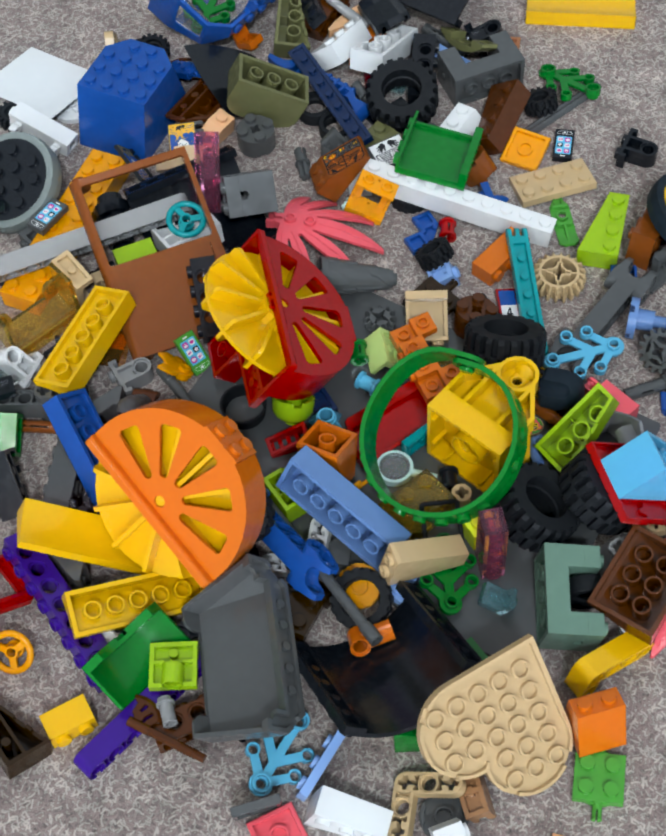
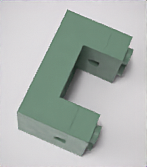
M544 542L533 560L538 649L593 651L608 635V622H605L604 613L571 611L569 578L581 574L597 575L604 566V556L600 554V546Z

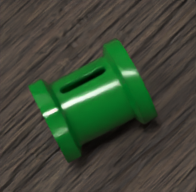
M357 339L354 342L350 363L357 367L364 366L369 362V356L366 355L367 342L364 339Z

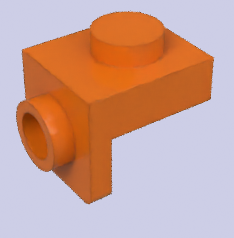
M245 24L239 33L232 34L237 47L249 51L255 50L259 46L258 44L264 40L261 34L249 33Z

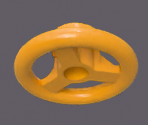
M15 630L1 631L0 640L5 637L14 638L7 644L0 642V651L5 653L10 662L9 667L0 660V670L8 674L25 672L34 660V649L30 640L24 634ZM27 651L26 661L23 665L19 666L18 658Z

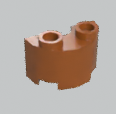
M481 144L466 183L469 187L476 185L480 187V183L488 181L487 178L497 169V166Z

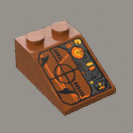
M356 136L321 156L311 166L309 173L317 194L337 202L369 161L370 156L360 136Z

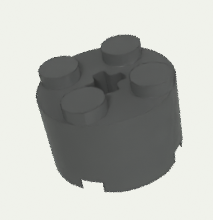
M249 113L238 123L236 128L238 146L244 155L251 158H259L262 155L270 154L274 150L276 139L272 119Z

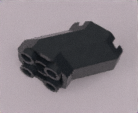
M361 0L357 7L376 36L385 34L386 31L401 25L400 22H406L411 18L409 12L399 0Z

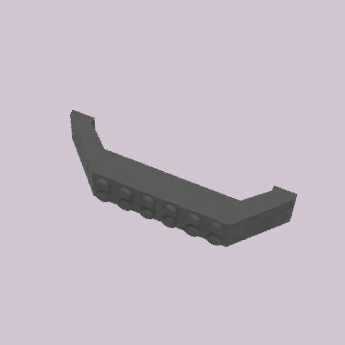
M116 386L92 401L104 425L118 416L116 414L117 403L125 397L123 386ZM57 435V446H54L52 450L53 462L48 467V482L43 487V502L71 508L68 500L74 499L77 507H80L83 503L82 496L85 495V489ZM47 554L61 576L73 590L91 586L92 578L85 562Z

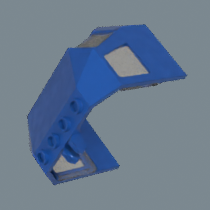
M150 0L148 9L166 26L199 44H211L229 38L234 33H239L245 23L249 24L258 12L262 13L266 9L268 3H273L276 0H234L236 9L229 12L230 22L226 24L210 22L203 15L198 5L191 4L188 0ZM203 0L207 5L209 0ZM218 0L215 6L225 3L227 0ZM221 12L211 15L210 18L219 15Z

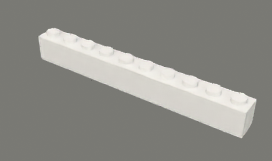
M371 158L363 168L399 185L394 197L395 199L502 234L510 226L519 228V232H521L522 228H527L528 237L530 238L529 243L548 248L556 225V218L464 189V191L396 173L394 172L395 166Z

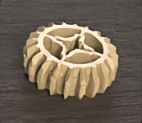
M553 252L551 256L545 254L543 259L539 258L537 263H534V272L540 298L546 295L547 301L553 298L555 303L558 299H561L564 303L566 298L572 301L574 296L578 297L580 292L583 291L586 283V271L583 268L582 262H578L577 257L571 259L570 254L563 256L562 252L559 255H555Z

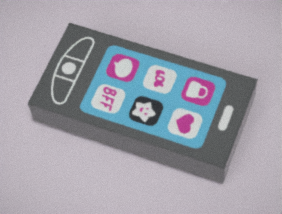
M52 198L27 223L28 228L44 236L69 210L68 205Z

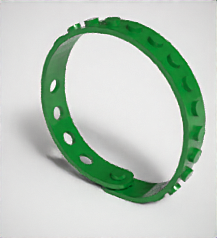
M429 346L414 351L398 361L385 374L367 403L359 433L360 460L366 472L365 476L368 483L378 492L377 497L384 504L389 503L393 505L392 511L402 517L407 513L413 517L412 521L425 524L427 521L441 527L448 526V524L468 523L471 519L489 512L506 495L518 476L527 449L528 428L526 416L515 392L492 370L485 367L486 361L478 356L440 346ZM439 361H452V364L458 367L461 372L470 375L475 373L490 378L502 388L512 411V442L499 475L491 486L477 499L452 511H419L408 508L400 503L389 491L381 476L376 456L378 427L388 403L408 377L428 364Z

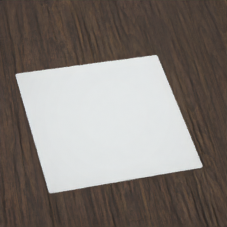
M31 47L0 70V97L15 104L21 101L52 119L78 98L77 84L87 72V69Z

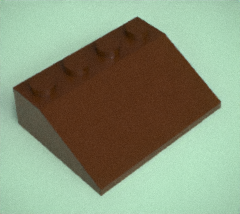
M633 524L588 598L587 603L600 613H604L607 618L629 634L649 645H652L666 621V539L639 525Z

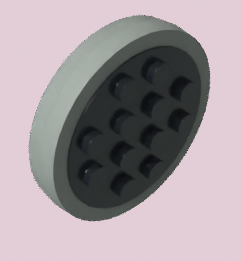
M9 132L0 135V233L14 234L28 227L27 223L52 198L57 200L62 184L61 166L54 151L41 139L25 132Z

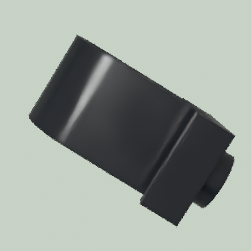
M496 19L489 20L475 28H472L471 23L464 25L466 31L465 39L470 41H489V35L503 31L501 22ZM473 52L475 56L479 55L480 59L488 56L487 52Z
M631 128L628 135L624 134L621 148L618 147L614 155V158L617 159L616 166L623 168L625 162L644 168L652 167L656 162L658 146L651 141L637 137L639 130Z

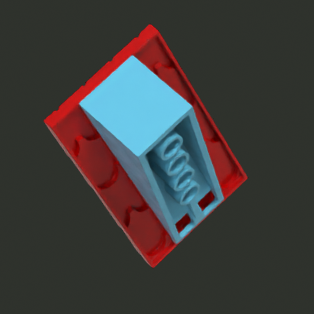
M645 431L628 443L591 441L586 444L585 447L590 454L597 473H599L606 492L609 493L608 496L615 511L618 513L620 522L645 526L648 524L666 526V442L651 432Z

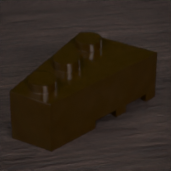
M0 705V766L8 778L12 779L51 755L52 746L48 738H43L31 726L22 723L13 713Z

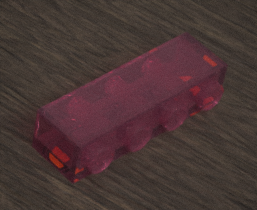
M219 132L194 133L195 175L210 213H221ZM196 195V203L200 205Z
M502 507L478 511L475 557L482 580H495L504 576L509 530Z

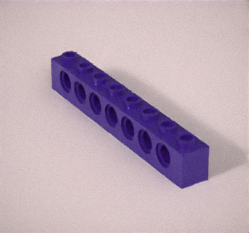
M17 533L4 538L2 554L5 560L11 562L15 575L19 579L22 578L27 593L30 596H34L39 611L42 614H46L51 629L54 632H58L63 647L66 650H70L76 666L81 669L108 643L101 633L74 640L72 630L69 628V619L61 599L63 593L71 591L55 565L45 553L17 548ZM33 573H39V574H41V575L36 576V575H33ZM57 608H62L65 611H58ZM81 644H87L90 647L84 648ZM86 674V680L90 687H94L98 694L103 692Z

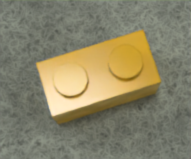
M84 694L39 716L54 748L58 746L65 747L72 742L73 738L79 735H88L94 731L95 727L99 726Z

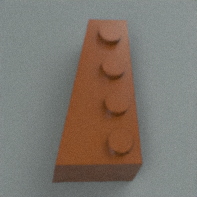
M646 208L643 217H639L636 226L632 227L628 234L630 242L625 259L628 257L634 259L633 265L645 271L649 267L652 256L658 250L660 244L662 245L665 241L652 224Z

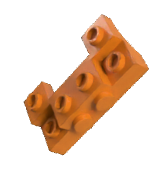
M428 312L409 319V324L389 332L390 340L397 351L398 361L414 351L429 347L424 338L436 333L437 327ZM435 362L420 368L408 379L410 382L414 381L425 403L428 405L460 370L452 363L441 368L439 363Z

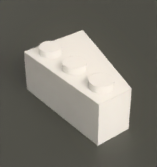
M353 19L344 24L345 28L336 31L333 37L324 41L321 46L311 52L324 71L343 64L350 58L351 47L357 46L358 48L362 42L369 41L372 38L362 19L355 22Z

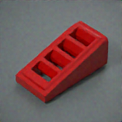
M304 421L265 439L272 458L298 451L296 443L301 439L300 434L304 435L309 430ZM295 436L296 441L292 442L291 437ZM284 439H286L288 445L284 446V443L282 441ZM275 442H278L279 447H280V448L277 449V450H276V447H275V445H274Z

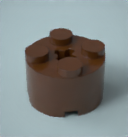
M474 293L473 296H467L458 300L453 320L454 332L464 339L465 326L471 319L486 314H498V307L492 301L485 298L482 293Z

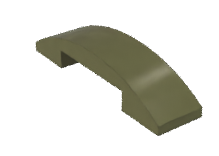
M441 27V32L445 39L460 51L490 52L498 47V44L488 40L465 39L466 31L457 27Z

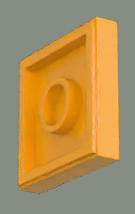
M515 126L500 157V161L527 171L538 170L549 147L551 138Z

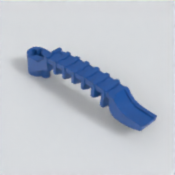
M271 53L268 55L269 63L302 74L292 60L281 59ZM326 73L361 122H363L370 115V112H368L367 104L356 98L355 88L349 87L346 82H341L340 78L336 79L331 73Z

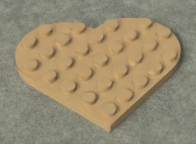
M530 634L523 636L439 686L425 701L416 727L419 750L425 761L434 770L443 776L458 780L473 779L485 774L488 780L505 793L518 796L535 795L551 787L564 773L567 767L565 763L569 751L572 752L573 733L570 722L535 639Z

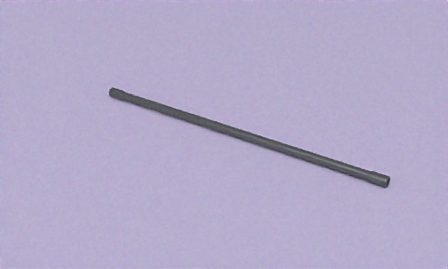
M158 368L156 369V373L170 387L178 399L193 401L177 381L176 376L169 375ZM273 501L272 508L298 533ZM320 571L319 578L355 622L362 635L371 646L378 645L383 640V636L367 620L332 574L327 575Z

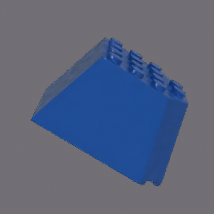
M134 39L105 46L77 84L80 144L120 156L114 148L117 144L127 149H133L135 152L134 156L138 155L140 159L153 156L168 134V125L175 124L176 122L166 118V113L186 94L183 84L164 48Z

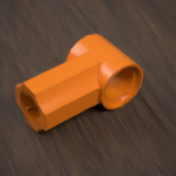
M389 619L373 624L383 636V640L378 645L396 639ZM358 626L350 628L347 632L350 651L354 656L363 657L371 651V648L376 647L370 645L359 631Z

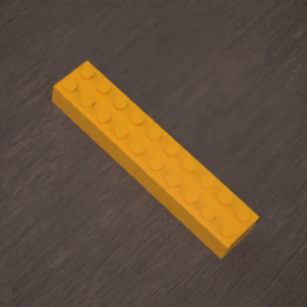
M92 149L74 178L91 176L125 165L126 163L121 156ZM130 173L93 184L91 189L84 194L94 223L97 222L94 214L97 198L106 192H119ZM69 186L59 199L60 202L68 205L69 210L44 236L37 233L30 245L83 227ZM50 265L7 280L0 289L4 304L40 316L57 290L53 283L52 266Z

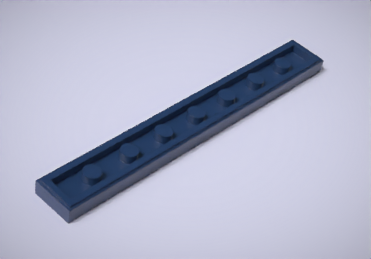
M304 43L288 52L290 58L303 75L309 76V84L348 138L351 140L356 136H360L364 145L373 141L372 135Z

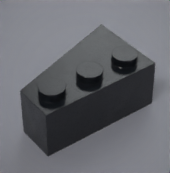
M14 447L0 452V518L2 522L16 518L17 511L25 497L29 498L26 485H22L18 474L21 472L20 465L15 466L12 454L16 453Z

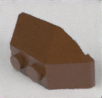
M201 78L165 116L180 123L198 120L206 123L222 106Z

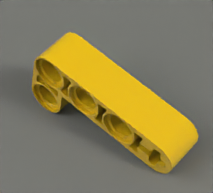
M625 632L581 657L573 665L564 682L577 697L585 696L589 692L592 694L601 681L642 658L652 650L655 644L649 645Z

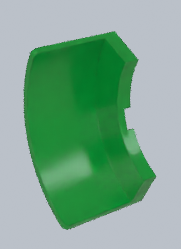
M156 602L149 605L124 629L125 635L121 633L118 637L111 640L82 667V670L120 710L129 705L135 699V695H139L148 687L150 643L191 641Z

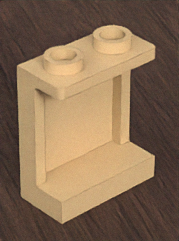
M66 250L51 260L53 283L72 306L79 311L89 295L85 288L93 283V277Z
M448 290L405 291L406 325L409 324V319L428 312L437 327V332L424 338L426 343H432L433 347H442L444 343H448Z

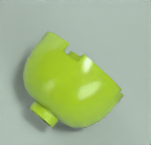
M313 395L302 400H283L272 397V410L275 416L287 425L294 426L305 421L313 413L315 406V397Z

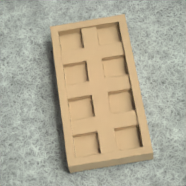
M582 158L509 177V183L523 208L597 188V182Z

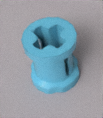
M361 371L355 380L354 388H361L369 392L371 396L381 380H376L368 376L367 372Z

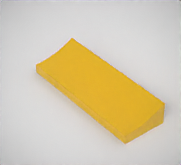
M527 0L525 24L634 29L636 21L635 0Z
M95 285L33 379L35 385L59 394L84 388L136 307L130 292Z
M26 497L17 511V548L136 574H146L142 572V567L125 555L119 547L112 548L111 544L114 541L105 528L101 516L98 514Z
M153 572L63 593L61 599L75 640L126 628L153 602H156L169 617L182 615L181 608L205 588H202L193 577L179 579Z

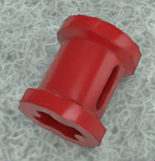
M452 217L440 219L439 227L441 232L439 237L447 235L448 242L453 243L456 240V233L454 232L456 220Z

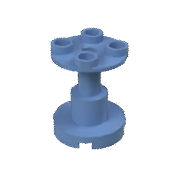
M632 297L624 338L633 339L635 329L650 332L653 328L664 327L666 330V317L656 316V311L640 309L641 298Z

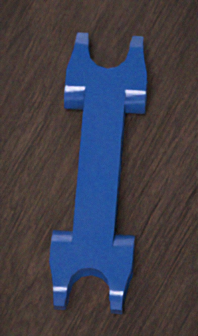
M265 487L266 492L268 493L267 497L269 498V496L271 495V493H270V491ZM275 511V516H273V520H275L274 526L270 528L271 532L262 541L290 569L286 577L287 582L309 599L321 601L325 594L319 583V573L321 571L327 575H337L339 571L337 562L322 543L314 539H308L305 542Z

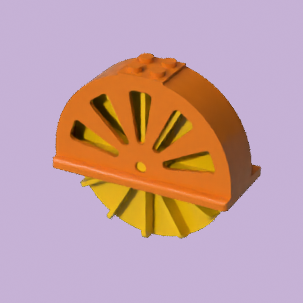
M183 399L158 400L114 417L85 441L87 447L99 460L98 464L93 468V472L96 473L95 489L97 505L93 507L94 512H100L105 528L114 541L111 544L112 548L119 547L125 555L142 567V572L146 574L155 572L159 575L179 579L193 577L202 588H206L238 563L254 546L265 517L266 489L264 477L255 455L257 451L253 448L252 442L243 436L235 421L228 416L224 417L215 410L193 401Z

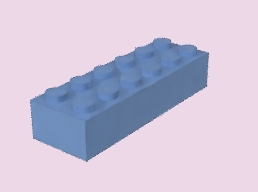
M307 445L289 460L275 485L379 574V565L388 544L407 541L412 535L404 526L398 523Z

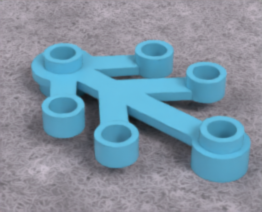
M590 326L581 327L579 333L581 339L591 340L599 344L593 347L574 338L570 331L564 330L560 333V343L570 345L578 349V351L561 355L549 353L545 356L543 367L545 369L548 367L560 368L562 363L583 359L580 366L575 367L574 373L578 371L583 372L579 377L584 380L595 356L604 354L601 361L595 363L593 369L595 374L601 376L606 373L607 365L611 358L622 354L624 343L617 337L604 338L593 333V329ZM598 366H601V367H603L604 369H603V370H599L597 367H598Z
M306 712V715L302 718V726L295 725L294 729L283 737L277 749L275 748L273 737L263 738L268 759L264 770L259 758L260 745L257 742H250L245 747V754L250 758L253 771L248 787L255 796L264 797L268 795L274 786L287 783L296 785L302 778V773L298 769H291L287 774L272 776L277 767L300 762L309 764L314 759V751L310 748H304L301 752L285 755L298 732L304 731L310 723V717ZM250 746L256 747L257 753L251 754L248 748ZM304 752H308L311 755L310 760L303 758ZM291 773H296L298 775L297 781L291 780ZM258 780L263 781L265 787L262 789L258 788L256 782Z

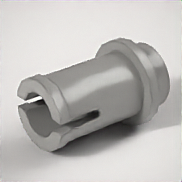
M170 695L160 696L156 703V708L160 711L163 728H172L178 724L174 710L175 700Z

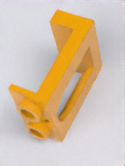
M362 169L344 211L373 221L375 225L380 226L385 212L391 201L393 202L399 185ZM365 189L381 196L379 204L361 196L363 190Z

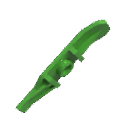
M562 197L553 199L549 210L551 217L557 219L554 229L559 245L564 247L576 246L579 243V238L575 230L569 205L563 201ZM563 214L565 217L561 218L558 215Z

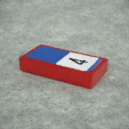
M496 289L495 299L498 314L519 316L515 289Z

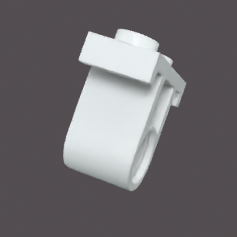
M9 346L0 349V369L8 376L11 375L12 379L16 381L14 382L15 390L27 389L32 382L33 374L41 367L40 362L44 356L38 351L26 354L17 346Z

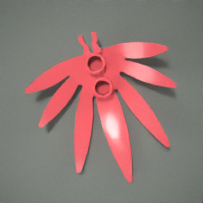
M301 196L292 199L287 204L284 213L269 212V218L265 220L266 228L278 229L276 240L286 245L290 241L291 248L302 254L309 261L306 247L299 236H302L324 256L349 260L334 243L322 235L384 255V249L371 238L350 226L333 220L374 226L373 221L346 211L317 210L337 206V202L326 200L310 202L311 197Z

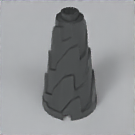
M319 257L317 268L327 277L339 295L390 290L389 288H393V285H397V273H394L393 270L335 257Z

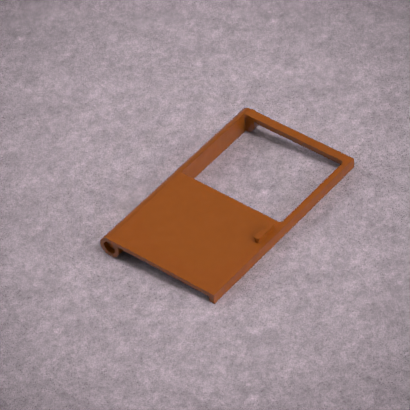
M185 146L91 176L74 178L69 188L105 286L129 291L136 303V307L122 327L132 359L145 357L152 360L158 352L176 348L173 340L189 330L193 331L198 340L203 339L202 337L199 338L197 333V325H200L199 318L194 316L193 306L196 305V299L191 298L190 286H193L192 278L188 279L186 266H189V259L214 255L216 261V259L225 255L226 252ZM182 157L211 234L116 266H110L84 194L91 189L93 184ZM203 277L198 279L200 283H204ZM212 316L205 318V321L208 323L215 322Z

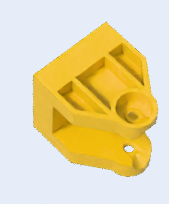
M513 356L499 363L485 365V367L501 378L515 392L521 402L528 428L527 449L523 463L530 462V436L534 429L535 394L538 390L540 372L532 360L522 356ZM460 371L427 405V453L445 466L457 467L460 477L484 493L499 475L510 451L513 433L512 411L504 391L495 381L475 373L470 375ZM520 380L522 383L520 385H514L513 381Z

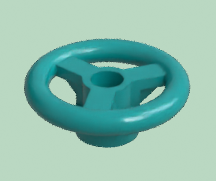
M192 201L177 202L169 208L166 214V224L169 230L178 237L191 238L197 236L206 225V219L201 206ZM181 207H191L199 214L190 215L185 213ZM174 212L179 216V229H177L172 223V216ZM200 221L199 226L193 230L194 222Z

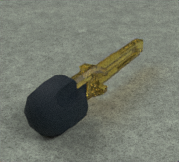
M439 361L438 363L442 368L451 364L452 361ZM554 367L546 368L543 374L539 373L538 390L535 397L538 398L540 407L570 411L584 397L585 386L577 373ZM520 380L513 381L514 385H520L522 383Z

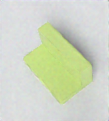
M381 327L364 339L367 342L366 355L369 356L368 365L370 373L374 375L384 367L391 369L398 362L397 351L390 340L389 332L391 331Z

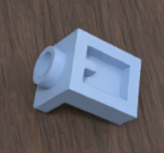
M445 262L442 267L439 266L436 270L433 268L432 271H427L428 278L432 276L442 285H446L451 279H455L458 282V286L461 285L459 277H461L460 271L457 266H453L450 262Z

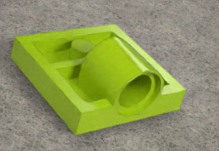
M198 641L150 643L149 691L198 689Z

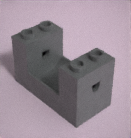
M506 30L489 35V41L498 44L497 49L488 52L487 57L465 63L455 46L438 52L437 79L454 107L458 102L467 104L488 97L491 85L519 79L523 84L525 58Z
M261 169L219 176L218 190L221 192L222 200H219L220 212H224V215L230 219L278 211L272 170Z

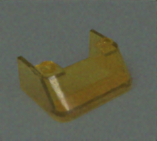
M52 262L48 265L53 278L44 283L42 288L43 298L13 319L7 314H0V340L5 347L17 346L26 354L37 352L54 340L56 335L64 333L79 311L80 305L72 281Z

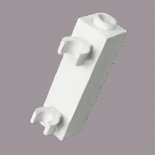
M21 101L9 111L10 126L8 130L11 132H25L41 139L54 151L56 156L59 153L68 156L78 144V133Z

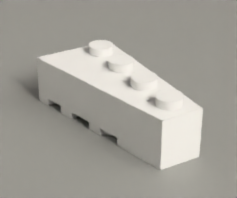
M401 24L386 31V35L375 36L374 41H364L358 48L357 46L351 47L350 69L371 74L373 70H378L377 66L381 63L387 64V60L393 59L395 61L398 60V57H403L404 60L412 53L414 33H418V28Z

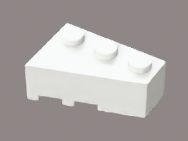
M210 213L221 242H224L221 223ZM200 221L194 222L193 230L199 226ZM207 221L203 231L191 238L178 237L168 227L151 230L155 247L159 251L211 234ZM173 222V225L179 229L178 225H175V222Z
M322 785L310 798L303 825L340 834L341 836H387L394 811Z

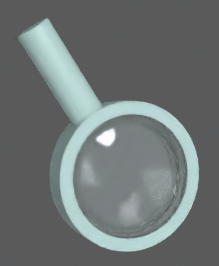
M399 450L387 451L377 460L381 476L387 486L399 487L405 485L412 477L437 482L438 474L415 469L411 457L405 452Z

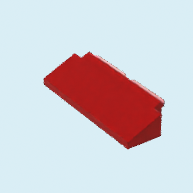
M409 381L397 389L383 413L376 439L377 459L383 453L400 446L401 441L427 423V404L414 381ZM365 408L345 420V429L358 434L356 461L361 468H363L360 460L359 433Z

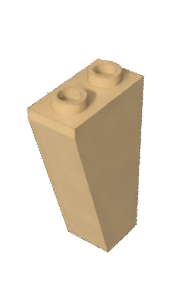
M460 534L392 542L388 544L379 565V572L381 577L385 578L388 586L397 584L399 581H408L464 565L469 552Z

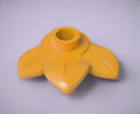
M158 352L157 355L164 361L157 365L158 369L169 375L176 376V379L183 382L192 378L194 373L182 358L178 356L173 357L168 352Z

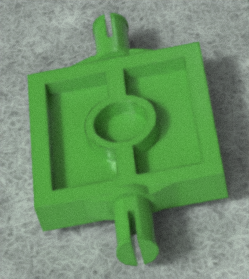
M605 750L579 758L576 752L572 801L583 802L592 806L591 821H595L596 812L597 822L602 821V807H623L625 755L610 754Z

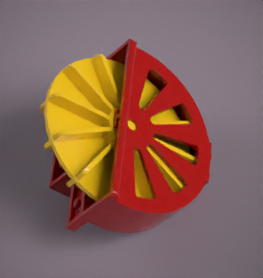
M257 229L241 248H234L230 253L219 257L204 275L205 299L201 302V308L211 313L213 320L220 330L207 344L213 376L216 379L236 383L243 377L249 407L257 408L268 397L283 400H302L308 398L322 389L350 361L354 350V342L357 339L348 306H345L335 287L312 262L288 245L267 237L264 230Z

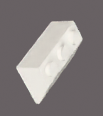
M458 102L440 127L473 136L476 127H479L481 115L476 109Z

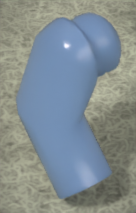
M542 434L533 435L530 438V457L532 462L537 463V465L544 464L541 452L534 446L543 437Z

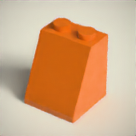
M318 419L296 443L298 452L307 445L347 480L351 481L355 476L358 434Z
M616 687L568 700L565 713L572 728L573 745L579 758L626 745V705Z

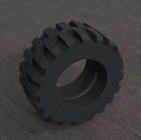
M398 57V60L395 61L393 59L387 60V64L381 63L377 66L378 70H373L370 74L371 78L367 80V89H365L368 112H370L372 120H378L394 128L400 134L405 131L409 118L414 117L416 110L419 111L417 121L429 123L431 117L435 116L439 103L437 79L432 74V70L428 66L424 68V63L421 61L414 62L413 58L403 60V57ZM398 86H409L420 93L413 103L405 106L393 105L385 99L386 94Z
M512 314L477 316L475 319H471L465 326L463 352L482 358L486 361L485 365L499 363L513 356H522L532 360L540 369L545 360L547 332L540 323L530 318L526 319L523 316H513Z
M584 448L561 470L559 490L560 493H563L562 498L568 504L570 512L574 513L578 517L577 520L585 523L590 530H596L598 534H606V536L619 535L632 524L620 522L618 513L615 511L608 496L609 493L604 488L599 473H597L590 458V454Z
M534 462L523 463L509 491L491 509V513H494L493 519L496 524H499L500 531L502 530L501 522L504 517L508 540L512 543H517L518 547L524 550L529 549V552L538 553L544 542L564 543L580 525V521L577 520L578 517L570 512L568 504L562 498L563 493H560L559 490L560 483L557 471L548 469V466L544 464L537 465Z

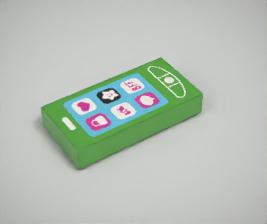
M192 330L173 340L183 359L191 367L194 376H198L209 367L211 361Z

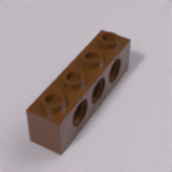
M204 693L194 701L184 702L175 707L176 719L182 723L179 728H163L162 722L154 725L152 728L183 743L194 740L192 735L193 717L197 713H204V716H206ZM156 740L161 754L174 749Z

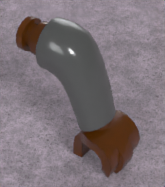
M135 388L132 395L123 397L117 403L116 414L120 415L154 402L161 394L152 389Z

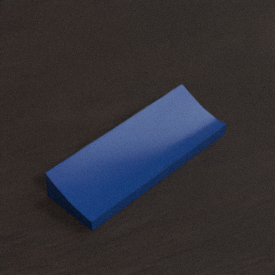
M82 388L58 394L42 406L93 506H96V473L93 472V468L98 464L99 460L87 447L85 441L104 424L86 389Z

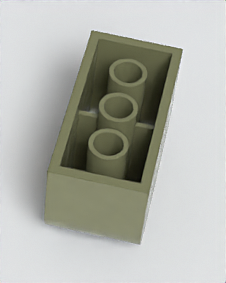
M243 53L238 54L228 72L227 107L235 115L245 117L246 114L253 113L272 119L274 128L290 127L299 120L309 104V76Z

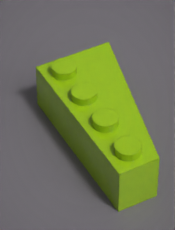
M609 192L577 249L576 257L578 262H582V265L609 270L611 265H617L630 195Z
M598 382L534 446L561 473L562 468L586 448V444L597 440L618 407L619 402Z

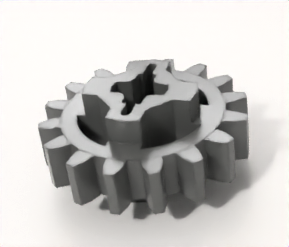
M660 327L658 330L651 329L650 334L643 335L645 341L639 342L643 349L638 350V353H643L639 360L646 361L645 368L652 367V373L659 371V374H664L666 372V341L662 337L666 338V331L664 327Z

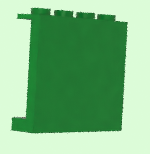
M416 110L414 117L409 118L407 128H405L403 138L398 146V152H395L393 163L396 164L394 172L464 191L484 129L476 127L474 135L471 136L417 121L419 111Z

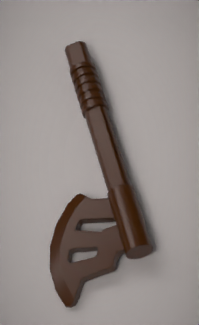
M135 695L138 704L132 711L134 717L130 716L128 718L127 726L176 749L184 755L186 754V756L204 763L207 758L206 754L152 728L154 725L162 722L160 711L151 699L142 695ZM145 706L148 707L143 712H140ZM150 715H153L151 718H149L147 721L143 723L145 718H147Z

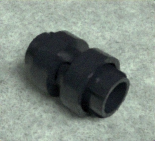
M113 191L103 193L97 198V205L94 208L96 221L98 222L129 211L130 207L127 200L123 199L120 193ZM135 236L108 245L109 249L114 250L134 243Z

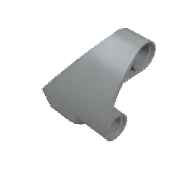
M614 411L601 433H610L616 438L617 443H628L644 433L642 421L638 418Z

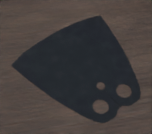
M185 45L184 47L197 71L219 104L228 114L240 117L232 113L227 107L228 72L239 53L254 58L256 56L217 45Z

